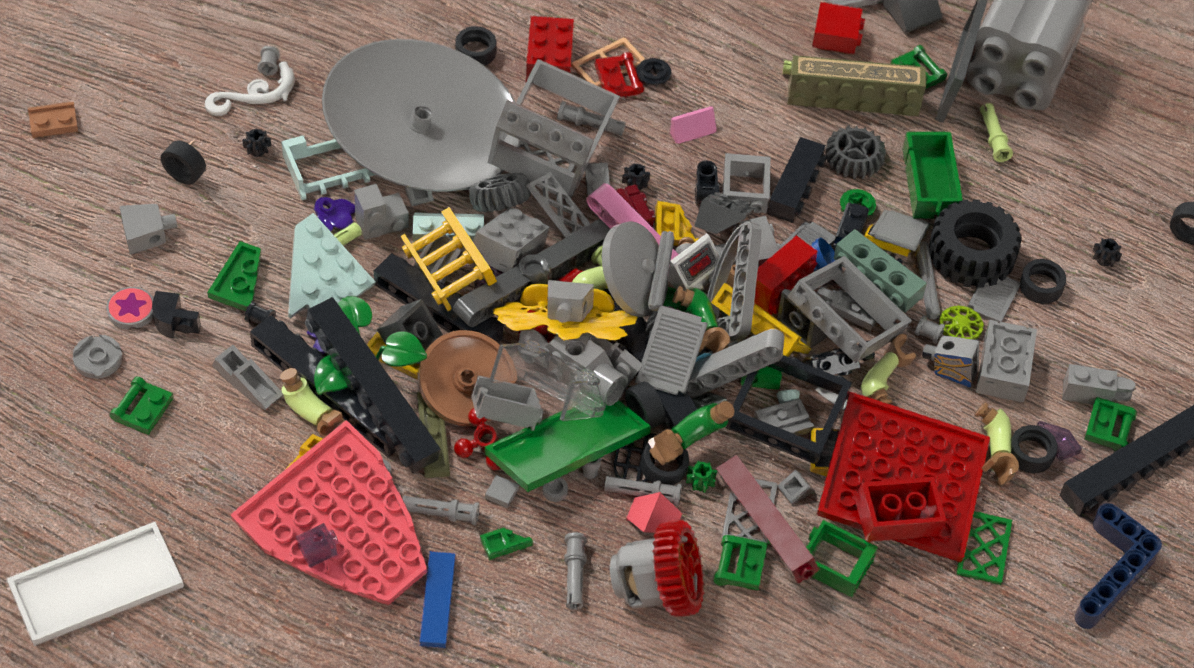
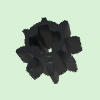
M260 129L246 132V139H242L243 148L247 149V154L256 157L267 154L268 147L272 146L271 138L267 137V131L263 132Z
M633 163L629 168H624L622 183H627V186L635 184L639 191L643 187L648 188L650 172H645V166Z
M1102 238L1100 244L1095 243L1092 250L1094 252L1093 260H1096L1101 266L1113 267L1114 262H1119L1122 254L1120 250L1122 246L1118 245L1114 239Z

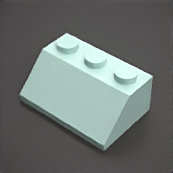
M415 212L413 219V242L442 226V222L445 221L443 214ZM454 214L474 242L476 231L484 226V214ZM454 233L446 234L451 238L455 236ZM425 247L418 250L417 252H423Z

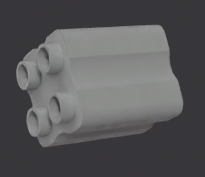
M994 0L978 30L975 41L976 52L969 64L966 76L967 81L980 93L1008 96L1024 109H1047L1081 39L1085 27L1084 19L1093 0Z

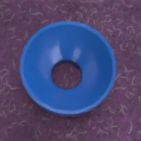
M820 237L812 242L811 246L818 251L817 265L814 272L836 261L833 259L835 251L825 239Z

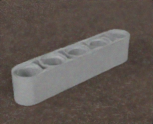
M769 329L696 361L687 387L689 396H699L779 361L783 356L784 334L779 330Z

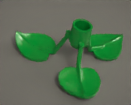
M347 296L338 302V305L359 334V327H366L371 323L372 310L363 299ZM403 331L390 335L386 340V346H381L375 356L379 361L382 355L383 362L394 367L408 366L427 359V353L417 337ZM330 355L323 358L315 370L314 382L318 395L330 391H339L348 387L342 372L334 368Z

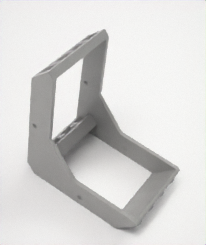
M538 59L517 102L514 103L507 100L495 128L487 163L511 174L516 172L527 175L530 182L551 172L572 199L620 96ZM532 84L604 115L605 118L595 139L522 107ZM507 134L576 165V172H570L504 142ZM548 179V185L553 188H556Z

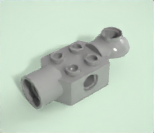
M533 329L520 332L519 345L516 346V351L520 358L527 363L539 361L549 369L551 375L557 381H562L575 393H580L586 398L593 395L606 405H613L624 394L628 384L627 376L613 368L603 348L583 335L580 338L566 341L557 336L548 344L545 337Z

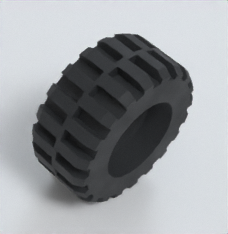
M974 199L972 202L962 200L959 204L953 203L948 208L943 209L939 213V217L936 218L929 243L930 257L937 270L940 269V273L945 278H951V282L955 284L959 282L964 284V287L976 286V288H984L985 283L988 282L989 286L997 284L998 278L1003 281L1013 271L1021 247L1022 235L1019 232L1018 224L1014 222V218L1009 213L1006 214L1005 210L1000 206L995 207L991 202L983 203L977 199ZM963 237L978 238L989 244L992 249L974 250L963 245L958 239Z

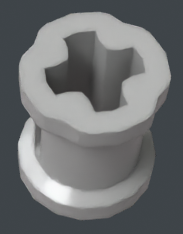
M264 46L260 51L262 58L257 66L258 71L264 75H274L278 69L276 63L280 58V51L273 46Z
M923 315L918 323L915 335L927 337L937 344L943 334L945 325L929 321Z

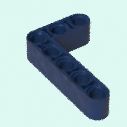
M1110 503L1099 507L1093 521V528L1098 534L1125 554L1081 600L1074 619L1077 625L1084 629H1091L1099 623L1154 564L1162 548V542L1158 536L1120 508Z

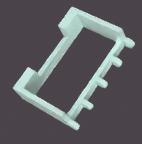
M304 136L282 141L283 158L301 200L307 199V193L320 190L321 195L327 194L326 188L340 184L343 189L348 188V182L362 178L365 183L370 182V176L376 174L364 168L305 184L295 160L341 148V146L334 139L307 147Z

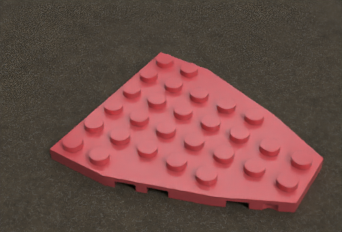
M347 420L230 514L231 519L264 553L335 588L386 605H390L427 573V567L414 530L412 518L393 483L390 473L385 467L380 452Z

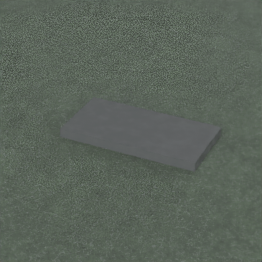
M976 0L962 30L935 118L936 121L944 123L964 81L988 0Z

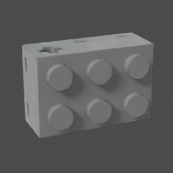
M510 207L476 231L473 243L488 265L505 273L519 265L523 257L536 255L543 251L550 227L543 224L539 219L531 218L520 210Z
M989 320L984 336L976 393L1024 403L1030 384L1037 329H1026L1024 326Z

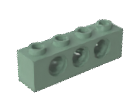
M854 229L836 244L833 259L838 260L845 256L904 313L923 298L927 283Z

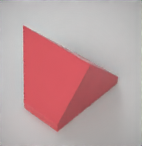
M661 492L634 498L626 520L635 524L643 532L656 533L655 530L659 524L680 520L682 513Z

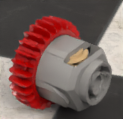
M672 520L663 522L656 528L654 539L634 541L632 545L621 546L617 554L612 556L610 561V578L614 593L619 599L625 598L626 603L632 608L638 609L663 605L666 611L675 617L690 616L699 612L704 601L703 595L705 593L703 586L705 584L703 576L705 575L703 574L702 556H700L697 538L694 537V531L686 521Z

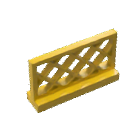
M724 283L711 302L729 316L733 287ZM754 303L750 330L753 334L757 335L769 329L779 330L784 334V356L789 357L792 351L808 355L811 348L800 341L802 337Z

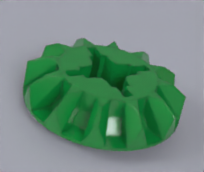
M851 189L841 196L839 205H841V212H844L847 203L858 204L862 201L861 206L869 208V216L873 215L876 209V200L865 190Z

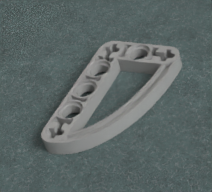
M752 222L741 224L728 239L717 262L707 295L710 302H712L722 285L727 282L731 267L736 258L730 316L718 319L720 309L712 304L718 327L728 333L730 341L747 337L752 326L762 234L761 226Z

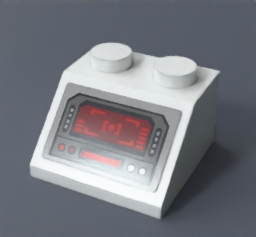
M707 233L670 261L668 281L676 290L678 286H682L684 291L686 289L693 291L695 287L703 291L704 286L711 282L720 255Z

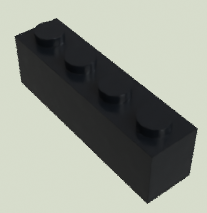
M803 137L799 138L770 198L768 215L791 223L794 222L797 215L801 216L805 206L803 201L804 199H809L812 191L811 184H816L820 173L818 169L819 167L823 168L827 159V155L824 154L826 145Z

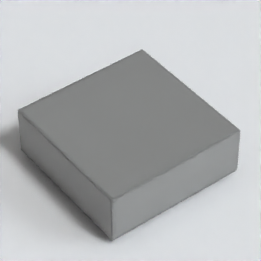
M496 475L485 494V499L508 508L519 489V484Z

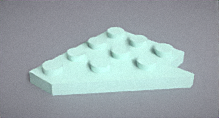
M314 213L295 226L288 317L290 319L304 308L309 309L331 297L338 303L347 296L359 297L374 286L376 281Z

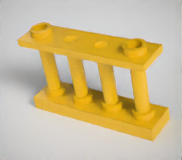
M450 207L441 212L445 218L442 226L412 244L405 234L401 236L405 244L402 246L404 253L408 259L414 258L434 289V292L431 294L438 305L443 303L447 311L452 308L446 298L475 280H482L484 278L488 286L497 282L491 268ZM454 233L455 236L452 237V241L421 259L417 254L418 250L443 235ZM458 248L460 250L464 248L465 251L461 257L436 272L430 274L426 268ZM474 263L475 267L472 272L442 290L439 288L436 282L464 265Z

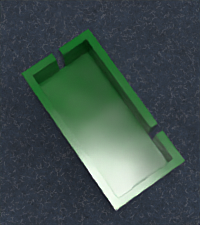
M906 132L902 151L904 164L906 165L905 170L913 219H934V215L939 217V213L943 209L948 208L949 205L953 203L959 204L963 200L951 132Z

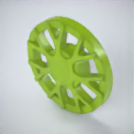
M960 305L945 309L939 319V325L944 324L943 321L952 322L945 325L943 331L945 336L977 340L981 336L984 327L983 320L976 311ZM952 312V313H954L956 316H955V317H952V316L949 315V313ZM960 312H965L967 314L966 316L960 315ZM974 317L976 320L971 321L969 318ZM970 326L978 327L979 331L970 328ZM953 329L957 334L953 335L950 331ZM968 332L970 337H964V334Z

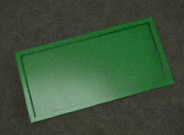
M593 396L541 420L540 423L536 424L534 431L528 426V428H524L485 446V454L522 488L530 492L650 434V425L619 400L613 405H606Z

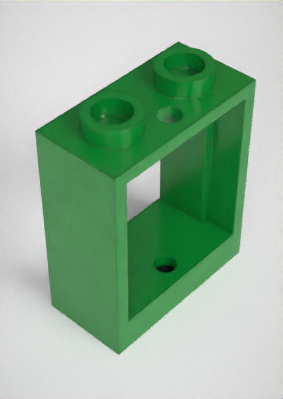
M823 520L818 528L814 527L808 537L810 542L806 548L812 556H814L822 541H825L859 558L849 577L816 561L819 571L812 578L853 597L871 567L878 547Z

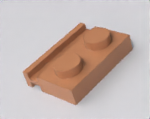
M74 101L28 108L32 138L78 132Z

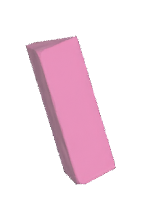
M712 106L671 118L670 134L676 144L716 132V122Z

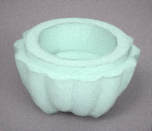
M797 389L779 391L776 396L779 403L782 404L799 399L800 391H797Z

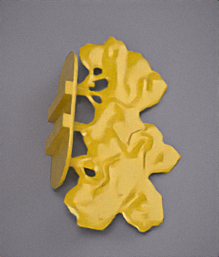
M532 284L522 292L521 303L508 302L505 303L504 307L493 309V314L498 316L497 320L507 325L513 331L530 330L540 325L549 326L548 331L558 334V337L564 341L580 338L584 333H590L600 339L618 340L621 337L627 336L625 331L619 327L633 325L637 320L636 316H632L625 311H614L615 305L611 296L599 289H594L593 308L583 321L559 322L558 320L549 319L547 305L548 284ZM533 310L537 312L528 313L527 311Z

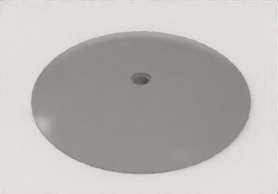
M391 39L363 45L345 55L335 64L328 74L323 87L322 110L334 139L361 166L388 181L402 186L425 191L443 192L469 189L475 183H479L485 178L497 176L504 171L487 162L495 128L507 100L514 103L515 101L505 85L490 70L473 58L447 46L413 39ZM507 134L504 142L519 148L521 140Z

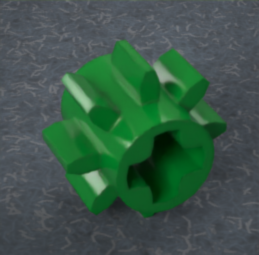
M697 461L694 467L688 466L686 483H691L693 491L697 490L706 493L709 486L715 487L717 470H712L710 462Z

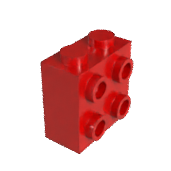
M820 2L812 47L855 55L856 46L861 47L863 34L859 33V31L864 30L866 18H861L863 9Z

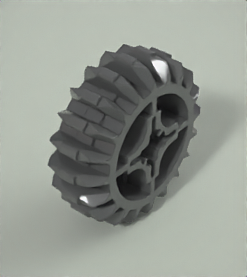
M848 125L845 129L840 127L837 132L833 131V134L827 140L825 155H827V163H830V169H836L837 174L843 173L845 178L852 176L854 180L856 177H860L863 180L866 176L872 177L874 173H878L880 168H882L886 149L880 136H875L874 130L868 132L866 127L860 129L857 125L855 128H851Z
M516 172L485 178L479 183H475L469 189L470 202L473 205V209L479 212H493L516 207V205L527 201L531 196V192L526 187L530 181H528L527 175Z

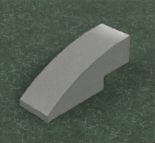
M234 345L214 359L212 366L234 388L262 409L266 410L283 396L282 391L252 359L247 360Z

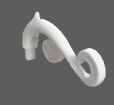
M281 62L279 64L281 79L278 81L280 86L277 89L268 93L269 86L267 81L256 79L248 84V94L215 92L210 94L205 100V109L211 115L222 116L231 108V101L229 99L250 104L272 103L282 98L286 101L295 82L293 70L289 68L287 62ZM219 99H227L224 105L217 106L214 104Z

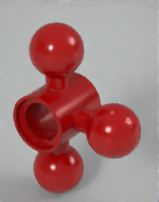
M474 408L468 413L469 422L477 427L474 432V439L470 441L462 438L454 444V452L460 458L469 457L473 453L474 448L477 447L485 452V446L499 440L495 429L485 424L487 419L485 417L477 418ZM484 435H493V438L490 442H481V438ZM488 456L486 457V465L489 469L493 471L501 469Z

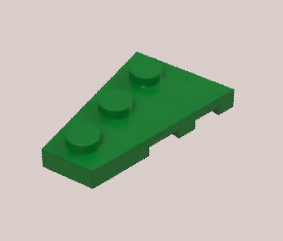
M239 241L208 290V298L246 311L254 299L262 255L261 248Z

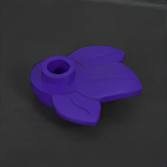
M321 197L315 202L314 211L319 220L331 232L334 227L343 230L353 223L351 214L355 213V205L345 199L332 200L328 197Z

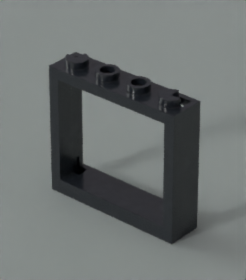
M783 355L779 361L768 365V367L838 394L817 443L740 412L759 370L747 375L733 404L734 416L728 419L726 429L818 465L848 398L852 382L847 381L842 376L827 373L819 367L804 364L797 358H789Z

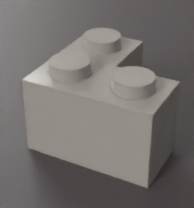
M377 184L354 190L356 221L362 230L365 240L394 231H401L409 227L408 211L399 193L382 197Z

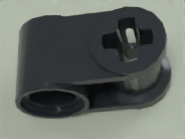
M701 161L697 165L695 203H699L709 195L715 194V192L719 193L717 166L712 161Z

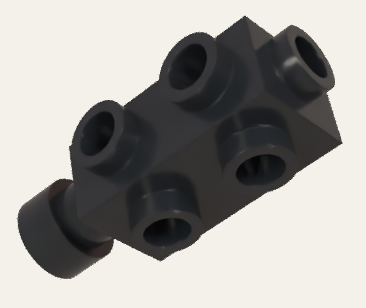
M834 348L831 351L820 354H812L809 357H805L802 361L804 364L819 367L832 375L838 374L839 376L851 374L853 369L860 368L859 362L855 363L840 348ZM875 352L868 355L862 360L868 361L874 359Z

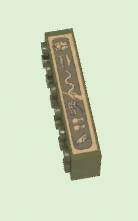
M793 55L788 82L787 105L919 116L926 88V67Z

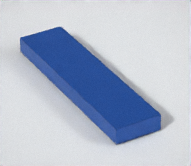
M430 551L420 646L446 648L455 553Z

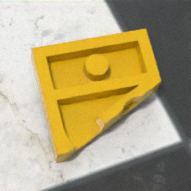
M657 201L655 206V231L660 236L663 231L673 232L675 238L674 246H678L679 240L684 237H690L695 242L699 239L693 236L691 232L692 226L689 220L685 218L680 204Z

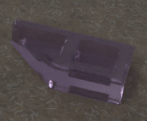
M1043 421L1037 423V426L1047 429L1054 435L1058 443L1056 457L1059 461L1081 453L1082 447L1070 430Z

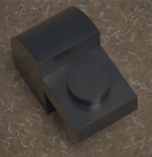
M156 291L152 302L155 327L162 335L168 338H174L175 331L199 334L201 329L199 312L181 310L180 294Z

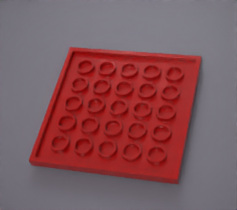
M849 392L816 515L863 530L855 502V496L862 482L934 477L947 520L939 536L897 539L893 541L962 562L990 437L854 392Z

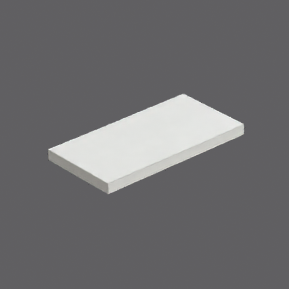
M156 522L7 578L8 585L34 646L184 587L181 576Z

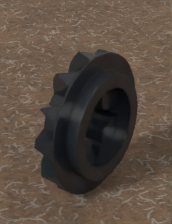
M648 58L638 64L636 72L640 82H646L647 86L654 84L657 87L659 84L665 85L666 81L670 80L672 71L669 64L664 60ZM652 69L657 74L656 76H653L651 73Z

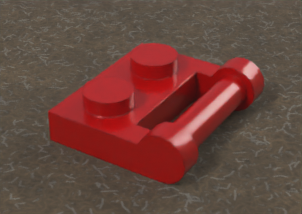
M631 52L623 53L621 56L595 59L594 65L603 89L620 97L639 95L644 92V86L639 81L633 63L634 57ZM620 66L626 67L631 85L626 86Z

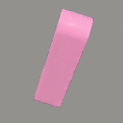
M602 184L586 198L590 209L610 229L624 222H637L648 229L658 244L660 243L661 236L609 184ZM672 249L671 260L679 255L674 249Z

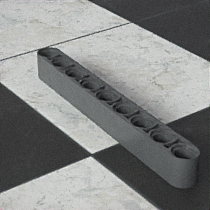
M598 219L536 255L543 257L550 265L552 280L554 281L591 260L593 253L603 246L604 239L610 228L601 219ZM528 262L524 266V269L531 274L543 269L538 262ZM519 265L496 277L497 282L491 286L485 283L459 298L453 306V312L467 325L474 327L494 316V308L504 307L505 303L520 301L522 292L526 287L532 285V281L522 275Z

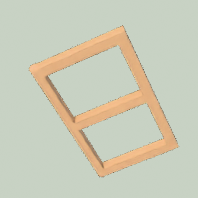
M624 37L572 62L571 66L585 81L600 87V81L594 83L580 65L598 56L600 58H607L604 53L621 45H624L639 61L634 64L635 69L645 58ZM626 68L621 70L622 75L627 73Z

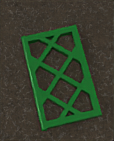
M974 511L973 518L980 519L984 525L973 529L971 526L968 538L973 536L980 547L969 551L966 546L962 562H958L956 574L1001 585L1012 520ZM997 523L1006 525L1005 533L999 535L993 525ZM988 529L995 539L984 543L978 533ZM999 542L1002 546V552L996 558L989 547ZM984 550L991 561L981 566L974 555ZM969 558L976 569L972 571L963 569L964 560ZM996 565L998 568L997 577L989 575L985 569Z

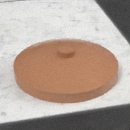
M468 330L453 331L436 339L426 350L427 359L421 361L418 368V386L425 403L443 420L460 426H473L468 420V413L474 408L471 396L478 375L515 384L514 367L506 351L492 338L479 332Z

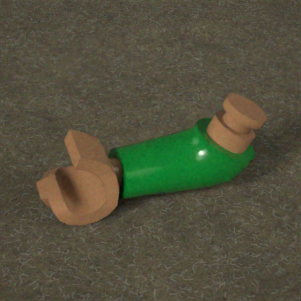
M678 286L673 302H681L680 305L686 307L685 311L687 313L702 317L701 322L707 323L699 352L703 350L704 346L713 353L728 348L730 337L724 329L718 327L715 313L707 294L696 287L693 291L689 289L684 291L682 286Z
M722 401L720 404L712 403L703 406L685 417L672 430L667 429L648 440L651 447L650 452L654 459H658L660 464L664 465L681 455L683 450L698 440L723 429L727 425L728 419L734 416L735 412L732 404L728 401Z

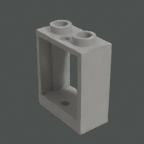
M725 153L722 194L727 195L729 200L735 202L739 199L750 203L749 206L755 208L754 213H767L770 199L771 157ZM730 175L763 178V194L730 191Z

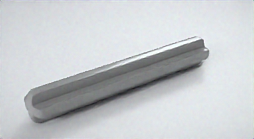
M663 231L661 233L648 301L649 310L658 311L660 305L663 304L675 239L674 233L671 231Z
M923 241L920 242L916 249L920 278L927 283L923 296L926 314L929 319H938L940 308L928 243Z

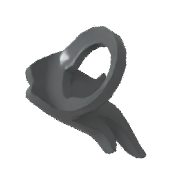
M534 254L527 255L520 260L519 270L522 275L532 281V284H548V280L553 281L552 269L543 257ZM528 262H538L543 269L531 274L524 269V266Z

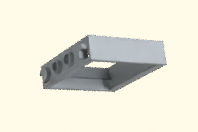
M845 256L799 280L787 296L855 363L890 343L894 338L902 334L912 321ZM842 265L846 268L844 272L841 270ZM833 279L886 331L866 342L813 290ZM897 318L901 321L898 324L895 322ZM859 342L863 347L860 348L857 343Z

